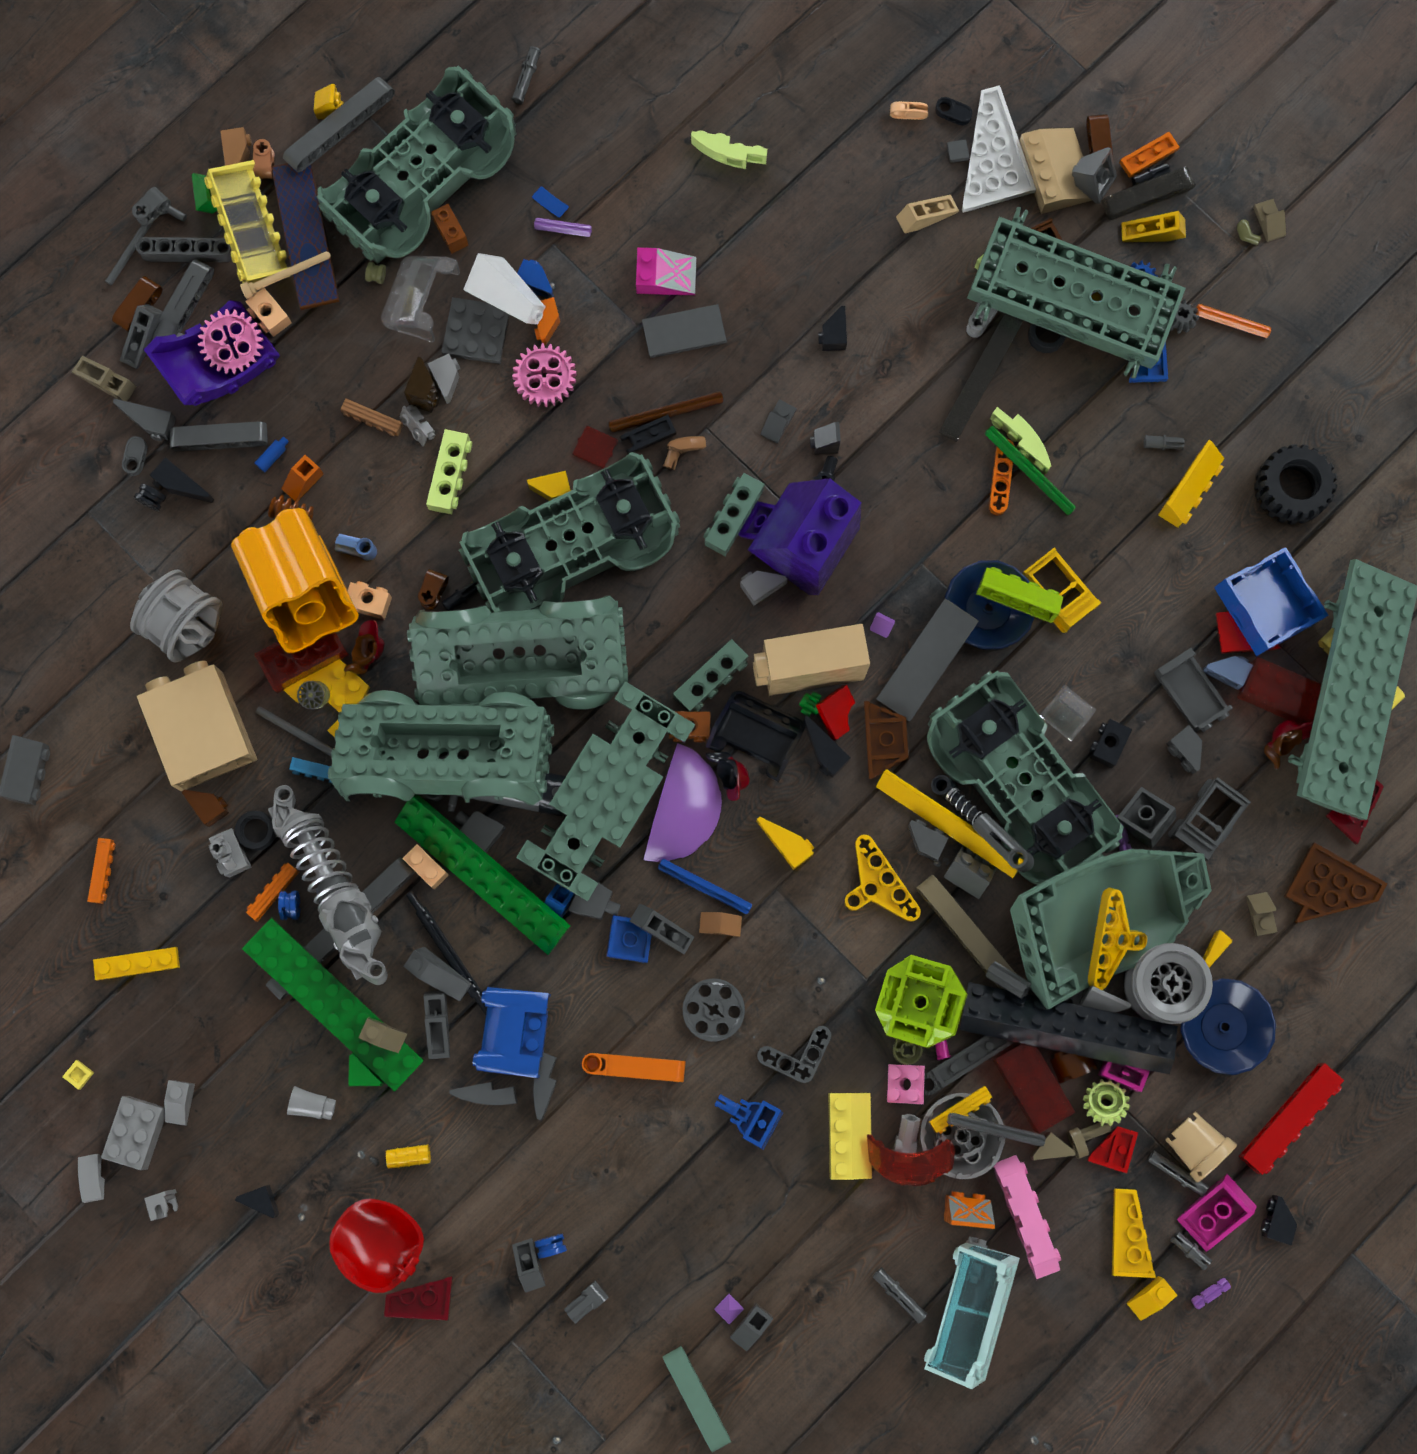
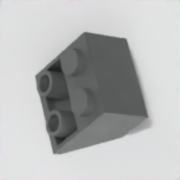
M962 845L947 869L944 878L979 899L991 882L997 867Z

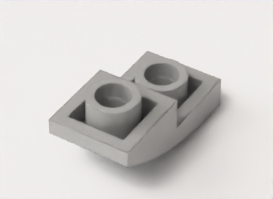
M99 1154L78 1157L79 1188L83 1203L104 1199L105 1179L101 1177L102 1158Z

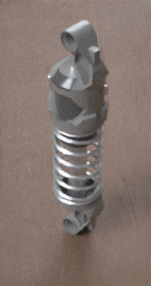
M287 785L279 786L274 793V804L268 808L272 817L273 829L276 836L281 838L284 846L294 848L291 851L290 857L300 859L296 865L298 870H306L302 880L313 881L309 885L308 891L316 892L317 894L313 902L319 904V919L325 931L330 933L334 941V947L340 952L339 957L342 963L352 971L356 980L363 977L374 985L383 984L388 977L386 968L382 962L372 959L374 948L382 931L378 925V918L371 912V905L365 893L361 892L355 883H351L352 875L349 872H345L346 863L339 860L340 852L334 849V841L328 838L329 830L324 827L322 817L319 814L306 813L294 809L296 798L292 789ZM284 795H290L288 799L281 800ZM322 830L325 832V837L316 838ZM326 841L331 843L330 848L321 849V846ZM303 849V854L294 855L297 850ZM331 852L337 855L336 860H327V857ZM307 859L309 860V865L300 867L302 862ZM337 863H340L343 867L342 871L333 872L332 869ZM314 870L316 875L310 878H306V876ZM320 882L316 889H311L315 884ZM377 969L382 970L379 976H372L373 971Z

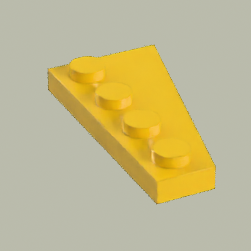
M1114 1188L1112 1275L1156 1278L1146 1239V1230L1142 1221L1143 1217L1137 1190Z

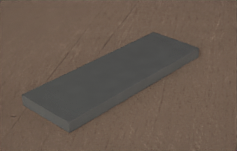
M945 598L887 682L877 700L894 712L905 716L906 720L910 722L979 621Z

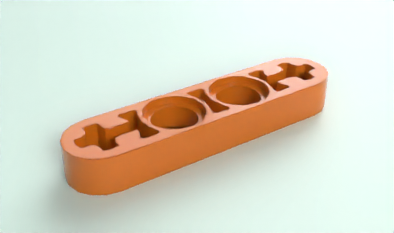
M1007 439L1015 447L1014 443ZM996 447L989 500V510L996 516L1004 514L1007 510L1013 462L1007 459V456L1002 458L1003 452L998 447ZM1005 463L1008 466V471L1000 472L997 467L998 464ZM1003 482L1006 485V490L998 491L995 484ZM998 496H1002L1000 500V505L1004 506L1001 507L1000 510H997V507L994 506V504H996L998 500Z

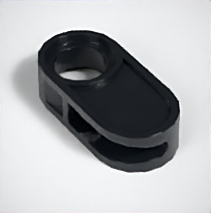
M941 97L936 103L935 112L940 118L961 126L967 125L971 121L972 109L968 105L949 97ZM941 104H947L949 105L950 109L948 111H942L939 106Z

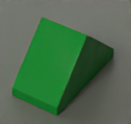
M354 1053L349 1056L348 1086H382L384 1084Z

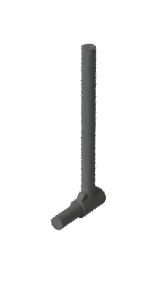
M171 204L162 213L170 214L183 222L187 218L186 214L175 209ZM141 225L105 280L106 283L111 286L113 285L136 250L135 244L137 240L145 236L151 225Z
M260 706L257 708L256 714L331 756L332 747Z

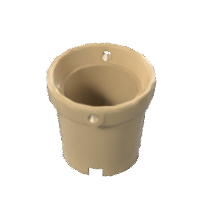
M1195 1111L1193 1115L1196 1119L1192 1121L1188 1117L1171 1133L1175 1138L1171 1141L1167 1137L1165 1141L1190 1169V1175L1198 1183L1225 1160L1237 1147V1144L1229 1137L1225 1138Z

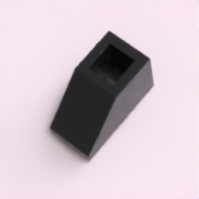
M1272 1195L1266 1206L1268 1211L1267 1217L1263 1219L1261 1224V1231H1263L1261 1236L1292 1245L1297 1223L1283 1197Z

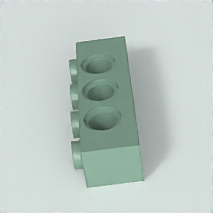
M743 473L741 478H736L732 486L735 489L731 495L727 494L723 501L724 508L722 511H717L713 519L715 522L713 527H708L703 536L705 538V546L725 557L764 491L765 484L746 473ZM743 493L748 498L746 500H739L737 496ZM735 510L738 512V515L730 517L727 513ZM726 527L729 531L726 534H720L718 529Z
M731 639L673 693V698L687 712H698L704 706L703 702L707 698L712 699L719 692L718 688L722 684L726 686L734 678L732 675L737 670L741 672L748 665L749 656ZM728 660L733 665L731 668L725 669L721 666V663ZM709 674H715L718 680L711 683L706 678ZM694 688H701L703 694L701 696H694L692 690Z

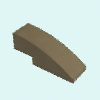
M84 356L80 358L72 370L73 374L122 401H128L137 387L129 379Z

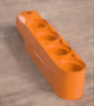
M589 1053L582 1060V1068L588 1074L684 1082L686 1061Z

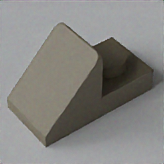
M1274 199L1255 204L1253 209L1266 241L1269 242L1285 237L1284 210L1278 211Z
M1264 892L1246 896L1255 937L1276 933L1277 927L1273 912L1277 911L1268 893Z

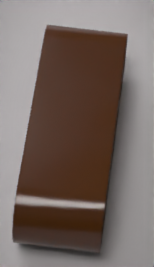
M1108 115L1087 116L1086 128L1089 154L1107 147L1112 149Z
M143 276L115 311L112 321L129 332L137 306L146 304L153 306L161 296L163 288L148 277Z

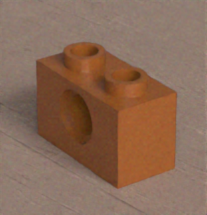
M449 204L431 212L433 221L451 254L468 246L466 235Z
M675 711L696 724L695 730L689 734L687 739H694L693 742L698 743L706 742V739H709L710 712ZM669 734V739H673V742H682Z

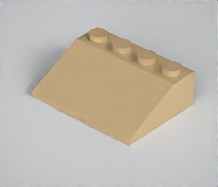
M1074 128L1038 129L1021 134L1019 142L1036 188L1034 194L1041 214L1092 201L1075 186L1074 177L1072 176L1073 167L1083 157Z

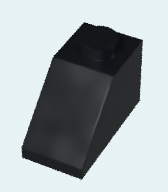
M841 306L822 325V332H818V344H822V351L846 350L845 306Z

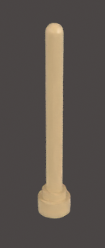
M326 251L255 283L244 282L240 284L241 290L246 299H249L257 293V290L328 260L331 254Z

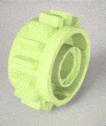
M1100 1079L1099 1084L1093 1082L1092 1089H1086L1088 1095L1083 1097V1101L1086 1102L1083 1105V1109H1088L1087 1117L1092 1116L1094 1123L1098 1121L1101 1122V1126L1105 1123L1112 1126L1114 1121L1119 1124L1121 1117H1126L1127 1112L1125 1110H1129L1130 1105L1127 1102H1129L1130 1098L1125 1096L1126 1089H1121L1119 1087L1120 1083L1114 1084L1110 1079L1108 1082ZM1107 1099L1112 1105L1104 1106L1101 1100Z

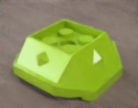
M910 955L887 970L875 1011L887 1036L929 1048L956 1035L968 994L951 966ZM921 998H926V1005L923 1008H919L918 1001Z

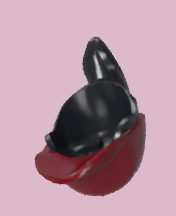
M728 752L706 753V757L711 762L717 763V773L723 782V788L726 789L727 798L731 801H737L740 798V791L745 789L750 782L747 768L742 763L734 760Z

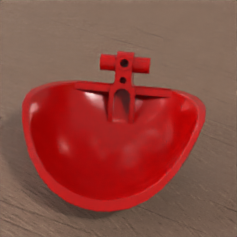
M364 1199L348 1207L338 1219L332 1230L329 1246L335 1264L350 1282L366 1291L385 1293L395 1288L402 1281L405 1282L409 1275L412 1276L416 1271L415 1267L420 1261L418 1258L422 1252L424 1237L418 1223L397 1205L377 1199Z

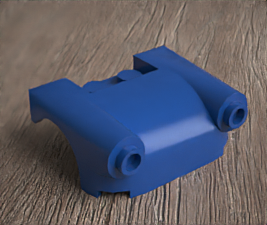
M487 987L486 991L483 990L481 1002L485 1003L487 1011L482 1047L478 1054L475 1053L473 1057V1066H476L477 1071L540 1078L539 1067L543 1057L548 1020V998L551 997V994Z

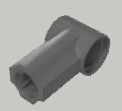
M595 1280L581 1292L578 1298L567 1305L564 1310L576 1324L592 1309L598 1308L609 1297Z

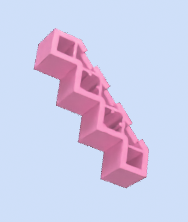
M1016 1155L997 1162L993 1167L995 1176L1004 1193L1006 1205L1014 1219L1017 1234L1026 1250L1028 1263L1036 1279L1060 1271L1058 1262L1061 1261V1257L1057 1248L1054 1249L1048 1234L1050 1232L1049 1225L1046 1219L1043 1220L1037 1205L1039 1203L1037 1194L1031 1190L1026 1177L1028 1171L1025 1163H1020Z

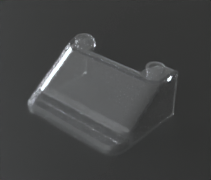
M442 256L405 257L401 262L381 315L383 325L387 328L434 342L435 336L432 331L433 319L429 314L422 312L436 272L460 274L457 260Z

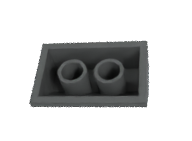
M12 735L0 785V797L13 802L36 805V801L41 796L40 784L46 774L44 769L45 763L50 757L48 745Z

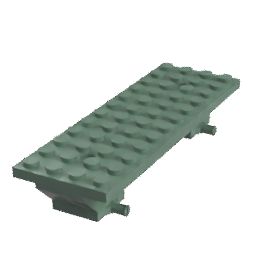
M1357 559L1350 560L1343 590H1340L1337 602L1334 603L1326 600L1324 603L1326 604L1324 608L1333 611L1332 628L1334 629V634L1309 743L1305 744L1301 757L1290 755L1288 762L1298 766L1296 783L1299 784L1297 796L1336 812L1347 814L1360 820H1367L1417 598V585Z

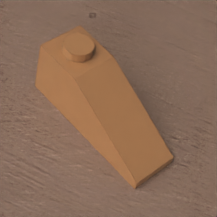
M244 127L222 130L221 138L225 166L248 161L250 156L249 146H252L250 134L246 133Z

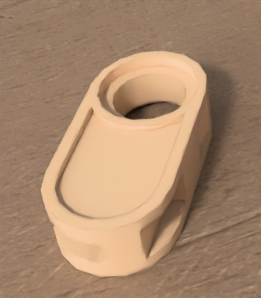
M893 102L890 105V116L895 119L922 120L928 117V105L921 102Z

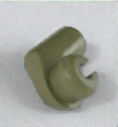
M1247 220L1239 221L1237 231L1240 239L1257 246L1261 236L1251 233Z

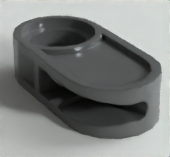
M133 436L127 441L122 460V468L130 476H137L142 472L148 450L147 443L139 436ZM136 461L137 468L135 470H128L127 465L129 462Z

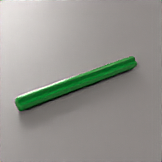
M994 426L986 430L985 435L1067 515H1070L1075 510L1076 506Z

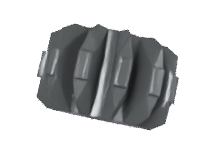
M1185 299L1182 300L1170 331L1176 328L1178 334L1182 330L1187 333L1190 328L1196 326L1199 316L1196 315L1198 308H1192L1193 302L1188 305Z

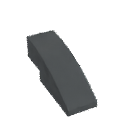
M440 990L428 991L423 996L429 1059L450 1057L447 997Z
M544 1052L539 1067L540 1078H534L533 1088L534 1107L538 1120H543L558 1081L550 1078L557 1057Z
M493 1082L449 1090L451 1095L473 1103L486 1105L518 1103L515 1087L494 1090Z

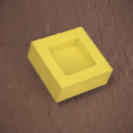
M75 1060L63 1075V1078L78 1090H81L94 1072L79 1060Z

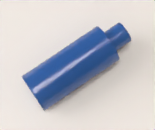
M282 437L279 441L275 440L254 464L265 473L286 451L285 446L289 441L285 437Z

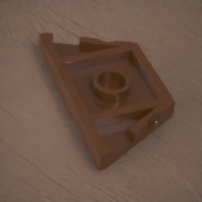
M864 701L869 779H874L886 769L889 770L909 758L906 717L893 713L886 708L876 706L869 701Z

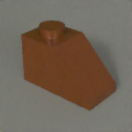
M191 790L182 791V794L203 824L208 827L229 814L226 809L228 804L222 796L218 797L211 793Z

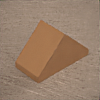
M701 912L699 933L740 937L742 916L722 912Z

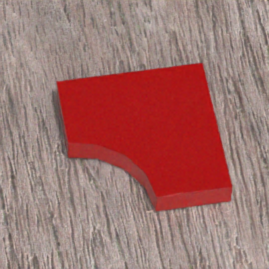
M842 685L816 704V708L832 740H837L850 731L848 714L851 707L855 704V700L848 685Z

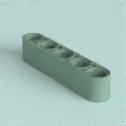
M680 1346L662 1356L711 1452L713 1453L729 1444L731 1439L683 1347Z

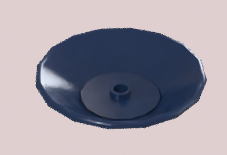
M980 560L963 567L951 579L945 594L947 600L979 621L965 643L983 650L1003 649L1017 643L1031 629L1035 618L1029 614L976 595L986 568H998L1003 574L1008 576L1010 574L1016 575L1021 578V581L1029 583V580L1016 567L999 560ZM990 605L992 607V610L987 611L985 609V606Z
M1221 978L1212 981V994L1205 1009L1192 1020L1181 1023L1180 1031L1185 1047L1198 1064L1214 1073L1237 1075L1251 1071L1267 1058L1275 1042L1276 1021L1271 1006L1258 989L1241 980ZM1223 1023L1228 1026L1226 1031L1222 1030L1221 1026Z

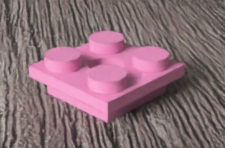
M888 1064L887 1102L924 1104L925 1066ZM907 1078L911 1082L908 1090L904 1088V1081Z

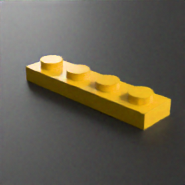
M178 947L93 960L95 980L97 981L180 968Z

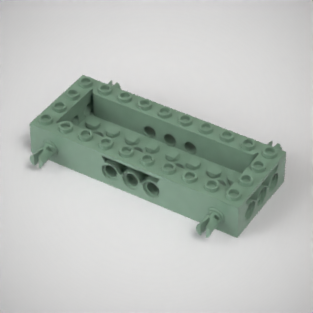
M1021 207L1016 208L1012 221L999 216L967 296V299L980 303L975 318L978 319L981 312L984 311L982 321H987L989 312L993 308L1128 360L1124 375L1127 376L1132 368L1131 378H1136L1140 365L1149 369L1154 367L1159 361L1186 289L1172 283L1177 270L1175 266L1168 274L1170 264H1165L1162 275L1159 278L1023 226L1028 210L1025 209L1023 215L1019 217ZM1017 265H1026L1027 271L1024 273L1019 272ZM1054 279H1063L1064 286H1056L1054 284ZM1098 292L1102 297L1101 301H1094L1091 294ZM1134 306L1138 308L1139 315H1131L1129 307Z

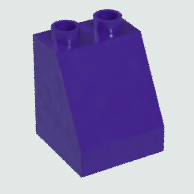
M830 478L789 483L748 550L778 573L786 576L789 581L808 595H819L860 529L862 502Z

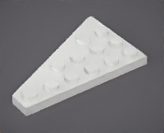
M1000 85L981 90L962 205L963 213L1035 193L1036 190Z

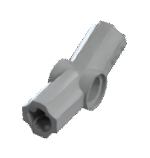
M906 1114L901 1117L899 1133L895 1138L893 1150L895 1155L891 1176L893 1178L910 1180L920 1126V1118L915 1115Z

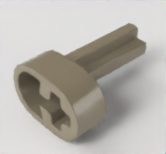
M1101 1122L1083 1129L1076 1127L1068 1130L1067 1137L1071 1148L1075 1151L1076 1158L1080 1159L1089 1155L1085 1141L1109 1133L1112 1130L1108 1123L1101 1126Z

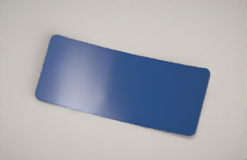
M542 186L532 196L535 201L559 218L569 208L568 205L557 199Z

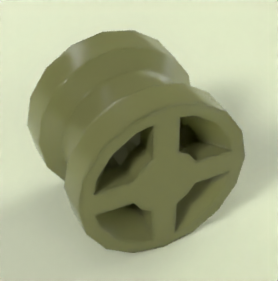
M369 262L366 268L365 280L383 284L386 266L382 264L377 266L373 262Z

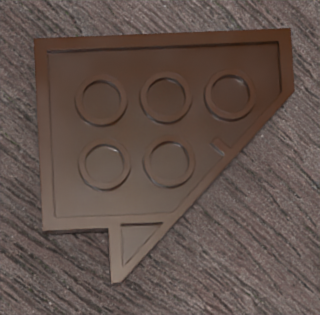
M1314 842L1311 844L1284 897L1302 906L1294 921L1295 923H1300L1378 902L1388 883Z

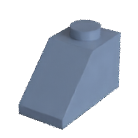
M1233 656L1210 663L1203 668L1205 674L1239 690L1243 687L1253 665L1248 663L1249 660L1242 656Z

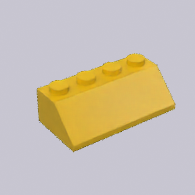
M1208 440L1158 514V516L1177 528L1182 523L1186 525L1192 516L1189 512L1193 507L1197 508L1203 499L1200 495L1203 491L1207 493L1213 482L1210 480L1213 475L1218 476L1224 467L1221 465L1224 457L1212 441Z

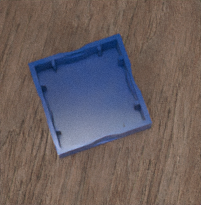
M1286 547L1269 555L1256 565L1247 567L1229 576L1214 587L1256 656L1329 616L1314 591L1304 580L1301 570Z

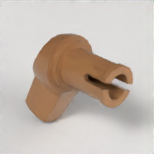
M687 436L670 441L666 446L669 451L663 467L675 471L680 454L706 448L705 437Z

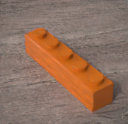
M98 838L87 902L104 904V901H106L107 894L105 892L109 886L108 876L111 874L110 863L113 862L112 852L115 850L114 840Z
M290 863L284 864L280 868L279 874L276 873L273 876V881L270 884L268 883L264 887L262 894L256 896V901L247 907L246 913L255 921L260 920L279 897L280 891H284L300 872Z

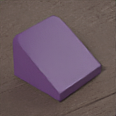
M878 612L871 624L870 630L887 638L894 626L895 620Z

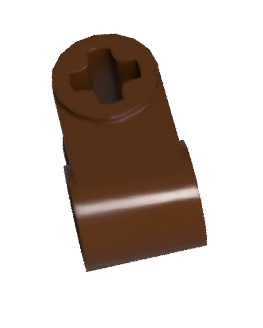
M431 569L426 572L422 587L418 593V599L424 609L433 610L438 606L448 584V575Z

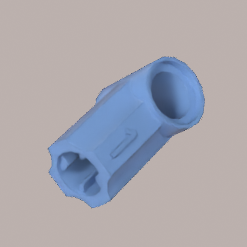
M339 534L336 538V552L361 557L366 561L373 560L377 555V548L368 538L360 539ZM371 546L368 552H362L364 547Z

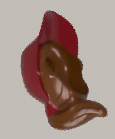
M368 620L361 625L359 635L355 639V646L351 652L353 663L345 666V672L350 671L363 675L367 672L369 665L381 657L385 643L378 636V624L375 620Z
M1288 719L1274 729L1272 740L1264 747V752L1270 761L1273 762L1275 769L1280 767V756L1287 755L1296 745H1300L1302 740L1310 737L1313 722L1299 725L1294 720Z

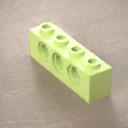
M444 430L426 503L429 510L452 515L453 509H457L459 498L456 496L458 490L462 489L463 479L461 476L462 472L466 471L468 460L465 459L467 453H470L472 448V441H470L469 435L466 433ZM452 451H460L458 456H450ZM454 469L455 473L453 475H445L447 470ZM442 489H451L448 494H441Z

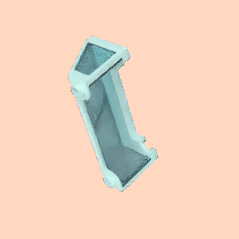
M964 1243L956 1247L953 1259L955 1260V1265H957L935 1346L927 1350L924 1361L926 1362L925 1370L973 1389L986 1380L1020 1258Z

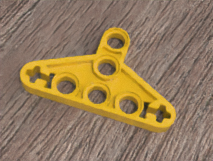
M868 835L859 836L855 842L860 886L846 895L844 899L845 906L849 910L856 911L872 901L908 922L916 921L920 917L921 910L874 840ZM861 839H863V841H869L868 848L870 849V851L873 848L876 850L875 852H872L867 858L864 856V854L868 853L866 848L859 847V845L861 844ZM872 856H879L882 863L879 867L871 865L870 859ZM884 873H891L893 875V882L890 884L884 883L882 875ZM866 885H875L876 893L868 895L865 892ZM902 890L905 893L904 900L897 901L894 898V892ZM852 895L857 896L860 900L859 905L856 907H852L848 903V898ZM908 899L911 901V903L907 904L909 908L916 909L914 918L906 915L908 910L905 906L902 909L899 907Z
M1111 887L1106 888L1101 896L1088 973L1089 986H1094L1101 990L1105 989L1127 950L1140 951L1147 945L1145 933L1130 930L1122 892ZM1111 913V920L1109 923H1106V917ZM1107 934L1108 940L1103 944L1102 939ZM1121 935H1123V936H1124V940H1123V942L1119 945V943H1118L1119 937H1120ZM1139 935V942L1135 945L1134 940ZM1104 954V961L1102 964H1099V958Z

